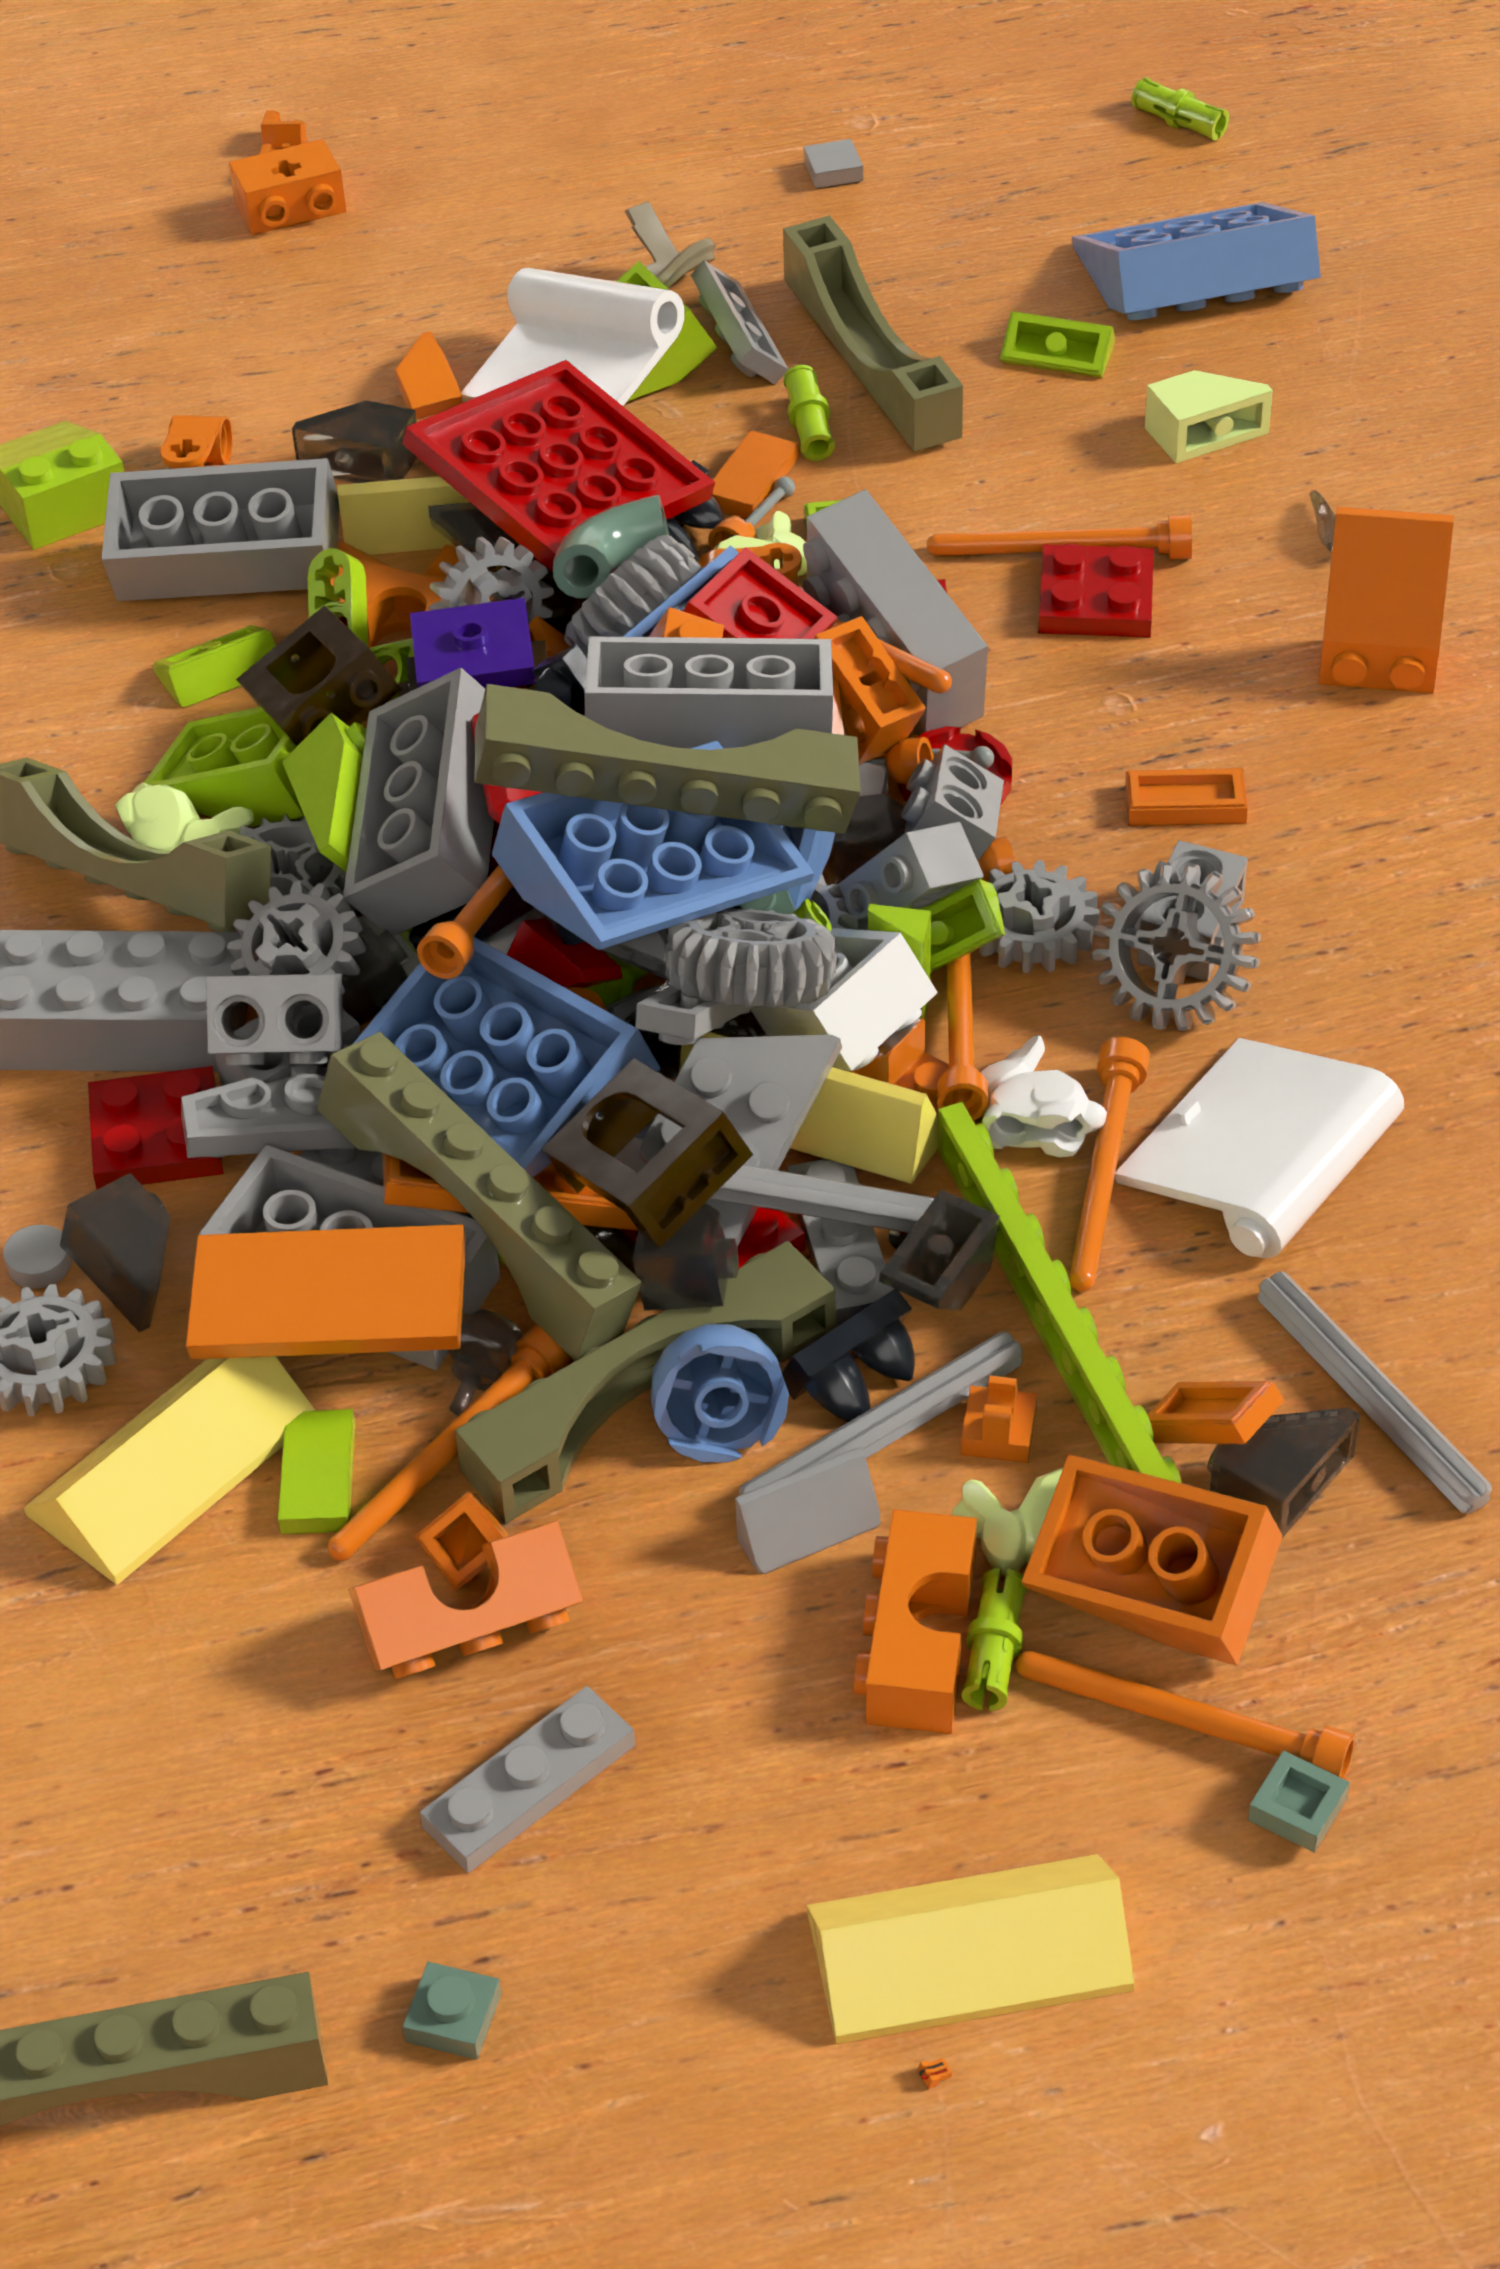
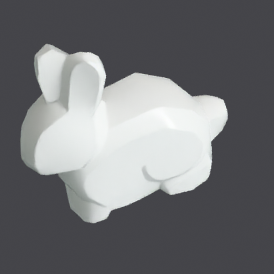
M1039 1035L1029 1039L1021 1049L1013 1050L1005 1060L991 1064L980 1072L988 1083L989 1101L988 1108L984 1112L982 1124L990 1135L993 1149H1002L1005 1146L1021 1148L1041 1147L1047 1155L1060 1158L1073 1156L1080 1149L1086 1134L1097 1131L1105 1124L1107 1112L1100 1104L1088 1100L1081 1084L1060 1070L1034 1071L1045 1052L1043 1039Z

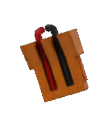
M944 2058L932 2062H920L917 2069L928 2089L938 2086L940 2081L950 2078L953 2073Z

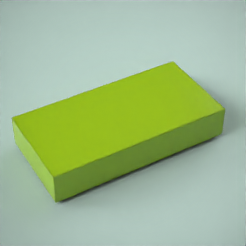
M353 1409L303 1411L285 1426L278 1512L281 1534L338 1532L350 1520L356 1425Z

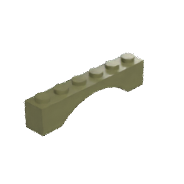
M831 216L783 228L785 282L912 450L915 452L925 448H932L939 444L962 438V383L940 356L934 358L921 356L907 347L895 334L882 315L869 290L850 240Z
M486 684L475 727L474 783L841 834L846 833L861 793L857 737L796 728L772 740L745 747L713 750L676 748L638 740L605 728L575 712L550 693Z
M30 758L0 764V843L6 845L7 851L16 854H31L44 859L45 865L48 867L70 869L83 874L87 882L109 884L125 890V895L129 898L151 900L166 906V911L170 914L193 916L206 921L207 926L215 931H237L233 926L236 919L250 921L254 916L248 906L251 900L257 901L263 906L270 902L271 845L228 830L183 842L172 851L148 847L123 835L105 821L81 795L66 771Z
M381 1032L331 1054L317 1110L358 1150L377 1151L404 1160L429 1175L451 1193L479 1223L500 1253L520 1290L531 1319L574 1361L579 1360L591 1348L603 1346L623 1335L642 1281Z
M789 1241L784 1242L767 1253L757 1254L739 1269L712 1284H705L697 1288L688 1298L660 1314L644 1318L633 1329L609 1343L591 1348L579 1360L547 1378L533 1381L514 1397L491 1410H484L475 1414L466 1424L455 1429L460 1471L500 1519L507 1524L563 1490L571 1467L589 1438L614 1412L641 1393L651 1389L653 1368L661 1354L671 1342L685 1331L705 1324L734 1325L756 1334L771 1349L778 1362L783 1363L836 1328L835 1288Z
M309 1972L0 2030V2127L47 2109L88 2099L130 2093L183 2091L223 2094L254 2100L328 2085L320 2021Z

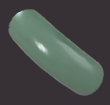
M655 495L611 507L587 518L563 538L553 560V578L558 588L566 595L574 598H589L595 589L608 578L609 574L617 569L624 560L630 558L638 548H643L650 540H654L657 536H669L660 496Z

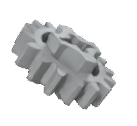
M499 537L494 548L485 538H477L476 552L473 553L459 545L455 548L459 562L453 566L442 561L439 565L441 570L447 575L445 581L430 584V589L441 597V601L428 606L429 610L491 602L489 597L492 596L494 602L525 598L528 624L536 616L540 618L552 617L553 611L542 604V599L554 594V588L546 582L540 581L548 572L546 567L537 560L532 561L534 554L522 545L514 549V544L504 537ZM501 565L511 567L512 569L508 571L503 567L497 572L488 571L487 567Z
M1037 860L1033 869L1024 870L1018 861L1012 862V873L1007 875L995 868L990 871V883L994 885L998 895L1005 935L980 947L979 953L983 957L997 952L999 954L998 966L1005 968L1014 960L1021 962L1023 973H1029L1033 963H1042L1048 972L1055 971L1056 959L1061 958L1069 964H1074L1077 962V949L1083 951H1090L1092 949L1093 930L1095 925H1099L1100 910L1097 909V893L1086 891V879L1083 876L1068 880L1066 866L1061 865L1052 873L1045 871L1044 861Z
M294 881L290 894L282 896L275 886L269 888V903L263 906L261 903L251 900L248 906L254 916L250 921L236 919L233 924L242 939L228 942L227 949L236 960L230 965L231 971L235 976L358 975L360 968L352 956L366 952V946L358 934L363 930V927L354 911L351 910L340 893L331 897L325 885L318 883L310 894L307 893L300 881ZM342 984V994H344L346 990ZM303 1001L295 1007L293 1015L300 1014Z
M49 1284L44 1296L34 1297L29 1287L22 1288V1301L15 1304L1 1297L0 1404L2 1410L8 1412L19 1402L25 1404L27 1415L35 1416L41 1404L50 1403L51 1408L57 1414L63 1412V1399L69 1396L82 1403L87 1401L88 1396L85 1386L88 1383L104 1386L107 1382L104 1366L115 1365L116 1357L113 1344L116 1342L110 1318H104L101 1303L98 1300L85 1304L82 1290L77 1288L71 1291L65 1298L59 1297L56 1284Z

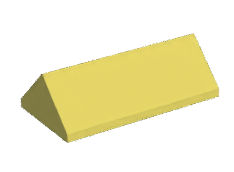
M440 476L337 485L344 542L368 555L443 549L445 545H451L455 548L459 545L462 547L475 546L476 539L479 537L485 538L491 544H496L499 537H504L512 543L515 542L513 538Z
M708 1032V1033H706V1034L700 1036L699 1038H728V1037H725V1036H722V1035H718V1034H715V1033ZM695 1043L682 1045L679 1072ZM832 1067L790 1149L912 1184L938 1149V1115L925 1093Z
M276 1356L206 1359L24 1507L26 1516L118 1585L281 1449L284 1443V1429L287 1424L303 1411H315V1409Z
M1099 1854L807 1905L808 1920L836 2044L1134 1991L1135 1983L1120 1880Z

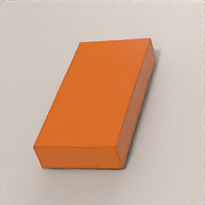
M750 430L713 479L715 486L712 496L717 500L722 511L747 518L774 491L775 481L780 477L786 476L799 459L798 443Z
M1243 768L1129 770L1125 772L1128 826L1247 823L1248 806Z
M1273 1381L1177 1382L1148 1414L1153 1429V1442L1175 1444H1246L1284 1402V1399Z

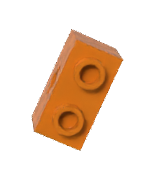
M324 139L229 161L234 202L251 235L346 212L341 169Z

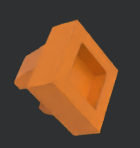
M992 1375L989 1376L988 1387L970 1385L961 1436V1455L1028 1463L1037 1412L1038 1393L1017 1391L1016 1378Z

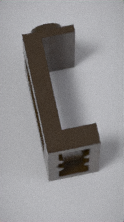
M325 605L236 679L255 703L271 717L296 746L330 713H333L349 727L354 722L361 724L368 718L369 711L384 705L402 690L371 649ZM329 691H332V694L330 696H327V693Z
M635 1058L609 1081L542 1148L543 1152L574 1192L578 1194L587 1186L624 1210L644 1238L659 1248L753 1156L749 1147L722 1110ZM658 1114L682 1127L638 1173L614 1158Z

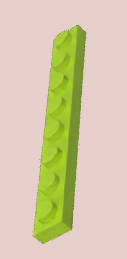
M963 1102L939 1108L938 1152L965 1202L976 1208L977 1219L979 1220L978 1225L1109 1464L1182 1483L1173 1459L1170 1456L1162 1457L1153 1442V1429L1146 1411L1141 1405L1133 1406L1125 1392L1124 1376L1118 1361L1112 1355L1105 1357L1100 1348L1097 1329L1091 1313L1086 1307L1078 1309L1073 1300L1070 1281L1065 1267L1060 1260L1052 1261L1046 1252L1044 1236L1038 1219L1033 1213L1026 1215L1019 1203L1018 1189L1012 1173L1008 1168L1000 1169L995 1161L991 1138L986 1127L982 1123L975 1125Z

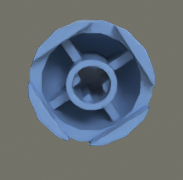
M705 1324L685 1331L664 1349L653 1368L650 1402L658 1428L667 1436L669 1444L679 1454L700 1462H731L740 1459L742 1455L736 1449L749 1448L759 1440L763 1447L774 1438L786 1418L789 1393L776 1356L756 1334L734 1325Z

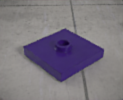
M525 598L410 613L418 688L459 668L464 669L484 688H486V684L518 687L537 683L536 677L532 672L535 667Z

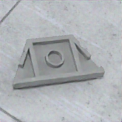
M834 1035L698 1038L675 1083L726 1114L753 1153V1156L745 1165L778 1170L842 1049L841 1039ZM658 1114L638 1149L643 1161L647 1164L682 1127ZM709 1199L691 1218L710 1241L718 1256L730 1262L758 1207Z

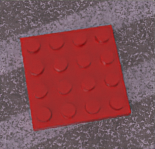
M567 360L407 426L402 444L518 544L532 552L534 557L551 572H553L554 557L563 538L587 518L617 505L659 495L667 520L710 500L715 486V481Z

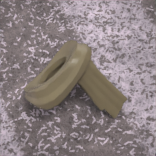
M649 201L625 210L632 224V230L653 258L654 263L645 267L667 288L685 273L695 270L703 260L708 263L715 260L714 250L716 245L711 238L694 242L678 252L662 227Z

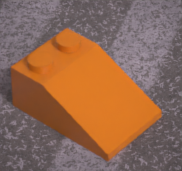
M1337 506L1319 684L1434 693L1454 515Z
M1068 1454L1021 1583L1028 1589L1169 1647L1238 1666L1283 1536L1268 1507L1265 1505Z

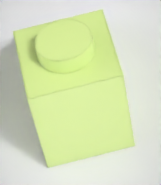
M1193 370L1147 385L1145 429L1175 463L1183 462L1269 434L1273 390L1268 384Z

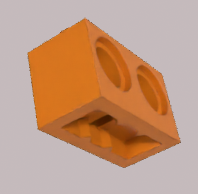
M860 616L816 634L814 639H831L833 680L839 681L844 735L857 737L859 764L889 752L900 740L908 738L926 707L864 618Z

